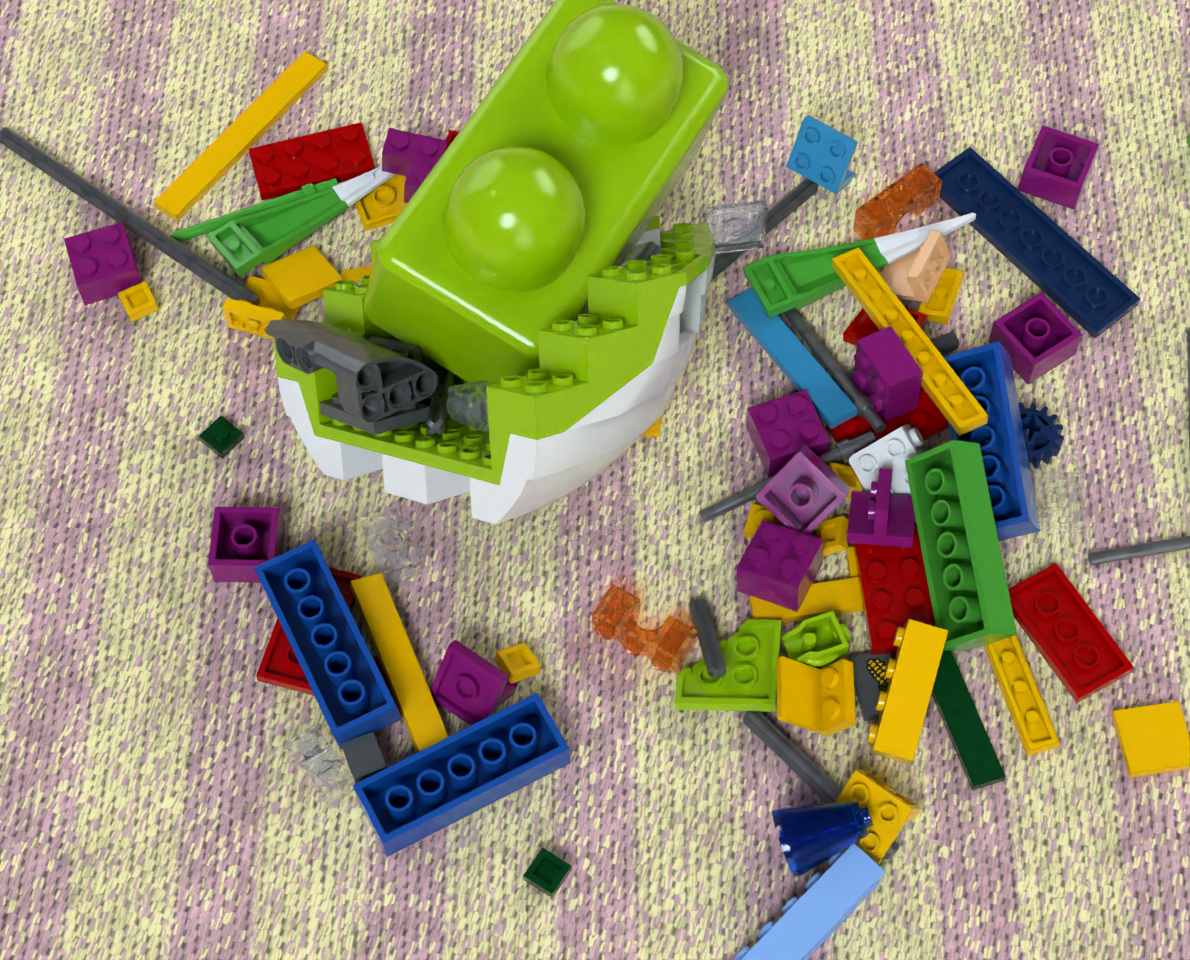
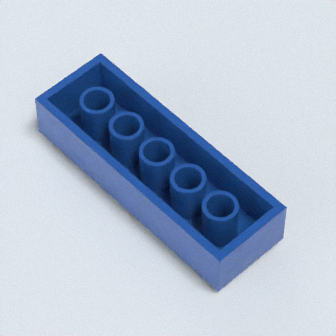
M998 341L944 356L947 363L988 414L987 424L960 436L949 422L948 425L951 441L958 440L980 444L998 540L1002 541L1040 532L1010 354Z
M315 539L254 567L339 748L342 749L341 743L372 731L375 733L402 720L397 706Z
M535 693L354 784L353 788L369 824L386 857L570 764L569 747L538 693Z

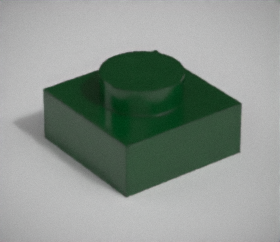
M220 415L199 435V439L223 459L244 439L243 432Z
M542 847L523 875V879L553 898L572 871V866Z

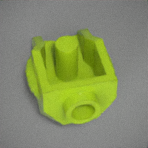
M830 611L803 620L796 628L782 636L781 641L789 659L817 668L835 663L846 655L849 649L847 642L850 641V636L844 623L839 624L834 611Z

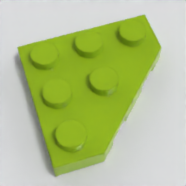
M748 619L739 626V631L729 639L719 641L726 665V674L723 677H710L704 658L691 668L687 666L677 674L674 700L676 710L776 712V659L781 655L782 619Z

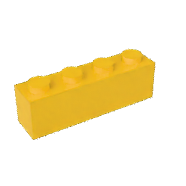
M908 619L904 627L898 626L893 645L898 647L895 659L889 658L884 678L889 679L886 692L880 691L875 710L880 711L877 724L871 723L866 742L871 744L869 753L906 764L913 762L948 630Z

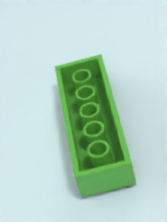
M952 440L906 459V471L935 626L948 630L943 651H969L1017 635L980 444Z

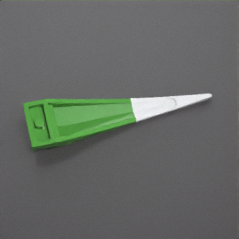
M382 166L307 197L233 219L208 234L207 237L211 245L240 277L261 263L269 264L396 174L382 171Z
M976 213L858 242L770 255L743 266V273L769 319L794 308L799 310L846 286L832 268V258L859 247L873 267L878 270L919 249L930 231L942 232L943 236L974 221Z

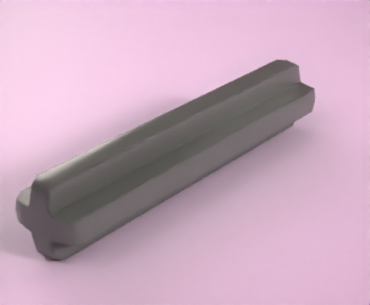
M701 597L697 600L692 599L689 602V610L708 674L712 678L723 677L726 674V665L706 600Z

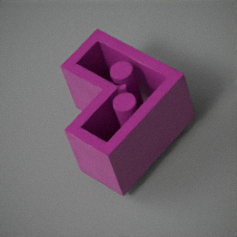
M389 128L382 151V171L407 176L404 184V202L408 203L445 153L447 140Z

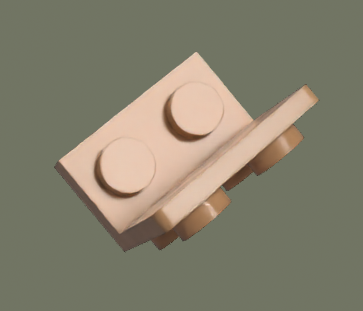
M930 231L925 242L921 244L920 249L884 267L880 276L898 299L928 302L951 258L942 232Z

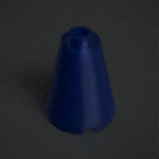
M858 801L783 807L772 810L774 825L781 828L779 830V842L794 877L805 874L868 836V827L874 826L867 805L860 807Z

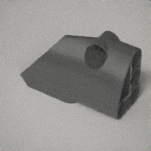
M271 320L265 329L267 335L274 337L277 352L282 361L287 365L306 374H311L323 368L333 372L336 376L339 400L343 409L348 414L365 422H376L428 398L437 388V374L426 365L409 358L408 351L404 349H387L345 329L308 320Z

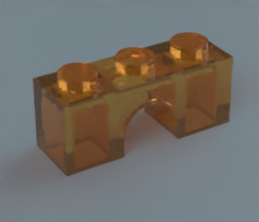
M921 163L856 209L853 230L863 240L894 234L898 222L906 213L911 211L918 217L939 201L943 181Z
M612 583L592 613V627L595 633L605 640H611L612 638L618 641L628 653L634 656L641 654L650 659L651 664L662 672L669 670L677 675L697 644L698 631L670 615L656 629L647 630L639 627L635 620L640 614L641 599Z

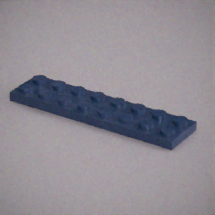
M971 147L927 177L926 185L957 214L963 216L976 213V219L968 224L1094 338H1097L1139 305L1140 298Z

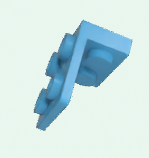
M808 115L803 119L786 167L837 194L852 182L855 173L848 170L858 143L853 138Z

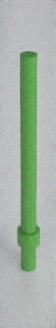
M336 178L315 185L309 183L301 186L300 190L169 233L168 235L178 242H183L213 232L233 219L307 197L336 186L338 183Z

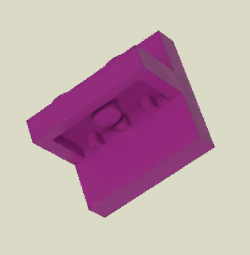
M879 468L878 481L871 482V493L852 491L847 543L913 548L915 513L912 497L891 494L892 469Z
M455 640L449 644L430 692L434 701L471 726L493 715L497 706L513 696L517 684H511L508 681L509 675Z

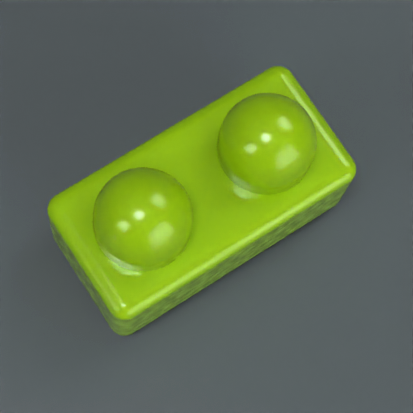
M556 0L380 240L364 300V311L367 318L405 343L420 345L423 355L486 394V386L501 383L500 379L502 377H523L528 375V370L538 369L537 330L552 327L551 322L576 321L578 320V315L589 313L587 276L601 273V268L605 266L622 267L697 154L728 91L729 81L725 71L714 62L676 40L661 20L641 8L618 4L613 0Z

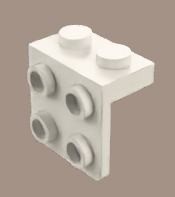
M906 424L853 454L849 458V463L866 492L871 493V482L878 481L879 468L892 469L891 494L911 496L905 460L925 452L921 446L924 444V440L917 428H911L909 424Z

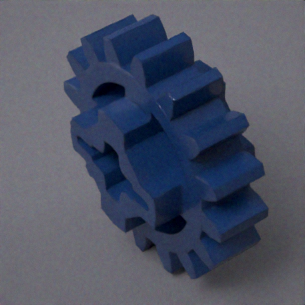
M1021 402L1019 403L1028 462L1032 463L1036 469L1039 467L1041 460L1048 465L1051 462L1052 456H1058L1064 440V436L1061 435L1063 425H1055L1058 417L1056 414L1046 415L1047 407H1043L1039 411L1036 410L1035 403L1032 402L1030 408H1025ZM1027 429H1029L1030 441H1028Z

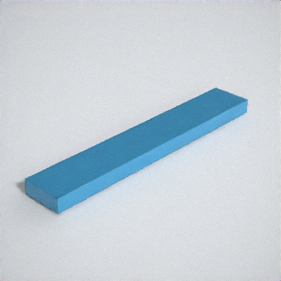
M752 288L728 300L730 310L798 391L807 390L816 412L830 429L857 416L858 408L777 315L768 319Z

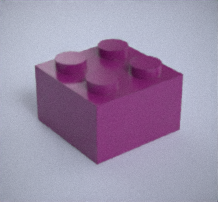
M1042 125L1023 169L1018 190L1075 210L1093 166L1099 144Z
M123 222L64 238L76 285L84 305L118 296L117 293L142 283Z
M1040 292L994 321L988 342L990 344L998 341L1010 354L1012 368L1029 385L1074 356L1082 334Z
M889 326L857 340L852 378L856 387L859 390L863 389L874 404V410L879 413L883 421H889L918 408L923 372L893 328Z
M807 390L747 408L746 428L768 478L774 476L804 444L817 456L829 451L830 440Z
M804 444L759 490L755 497L787 528L809 535L848 496L851 488Z
M215 506L208 567L214 582L261 583L254 567L281 555L283 550L285 524L279 507Z
M762 520L737 565V591L798 612L823 564V539Z

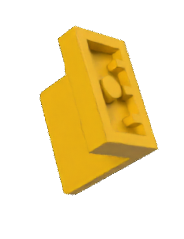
M250 276L245 286L258 294L260 303L256 306L243 299L237 301L226 298L222 309L228 328L274 340V337L267 335L265 332L270 321L295 320L301 306L290 310L266 279Z
M784 656L776 659L777 718L779 721L827 737L856 725L853 662L841 659L825 668L818 669Z
M855 770L820 828L847 848L853 843L856 844L879 865L905 823L909 820H915L922 808L869 771Z

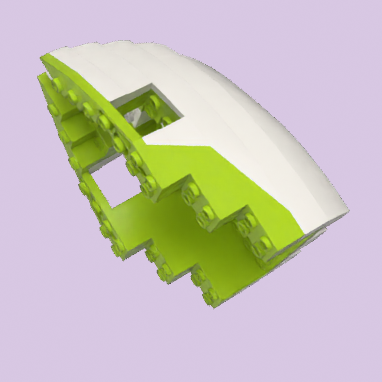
M655 216L622 267L605 266L601 268V273L587 276L589 313L578 315V320L553 321L551 322L552 327L537 330L538 369L528 370V375L523 377H502L500 379L501 383L486 386L487 394L454 374L455 382L446 427L442 435L436 432L432 436L426 432L428 427L426 421L374 435L321 415L320 402L332 399V395L338 393L335 374L325 368L311 374H306L287 365L280 358L274 339L277 378L286 416L291 417L303 444L324 475L347 480L383 469L385 493L427 505L470 492L472 518L492 524H498L540 509L569 495L605 471L648 428L663 416L677 381L683 376L695 345L696 335L699 333L704 318L708 286L712 279L715 263V239L707 222L693 225L691 223L673 224V229L660 232V217ZM381 239L370 241L372 267ZM650 241L663 248L661 249V254L650 256L651 261L636 260ZM370 275L361 276L358 282L352 280L335 282V287L323 289L325 324L345 329L366 339L375 336L401 341L372 323L365 314L364 300ZM422 354L424 365L437 374L441 365Z

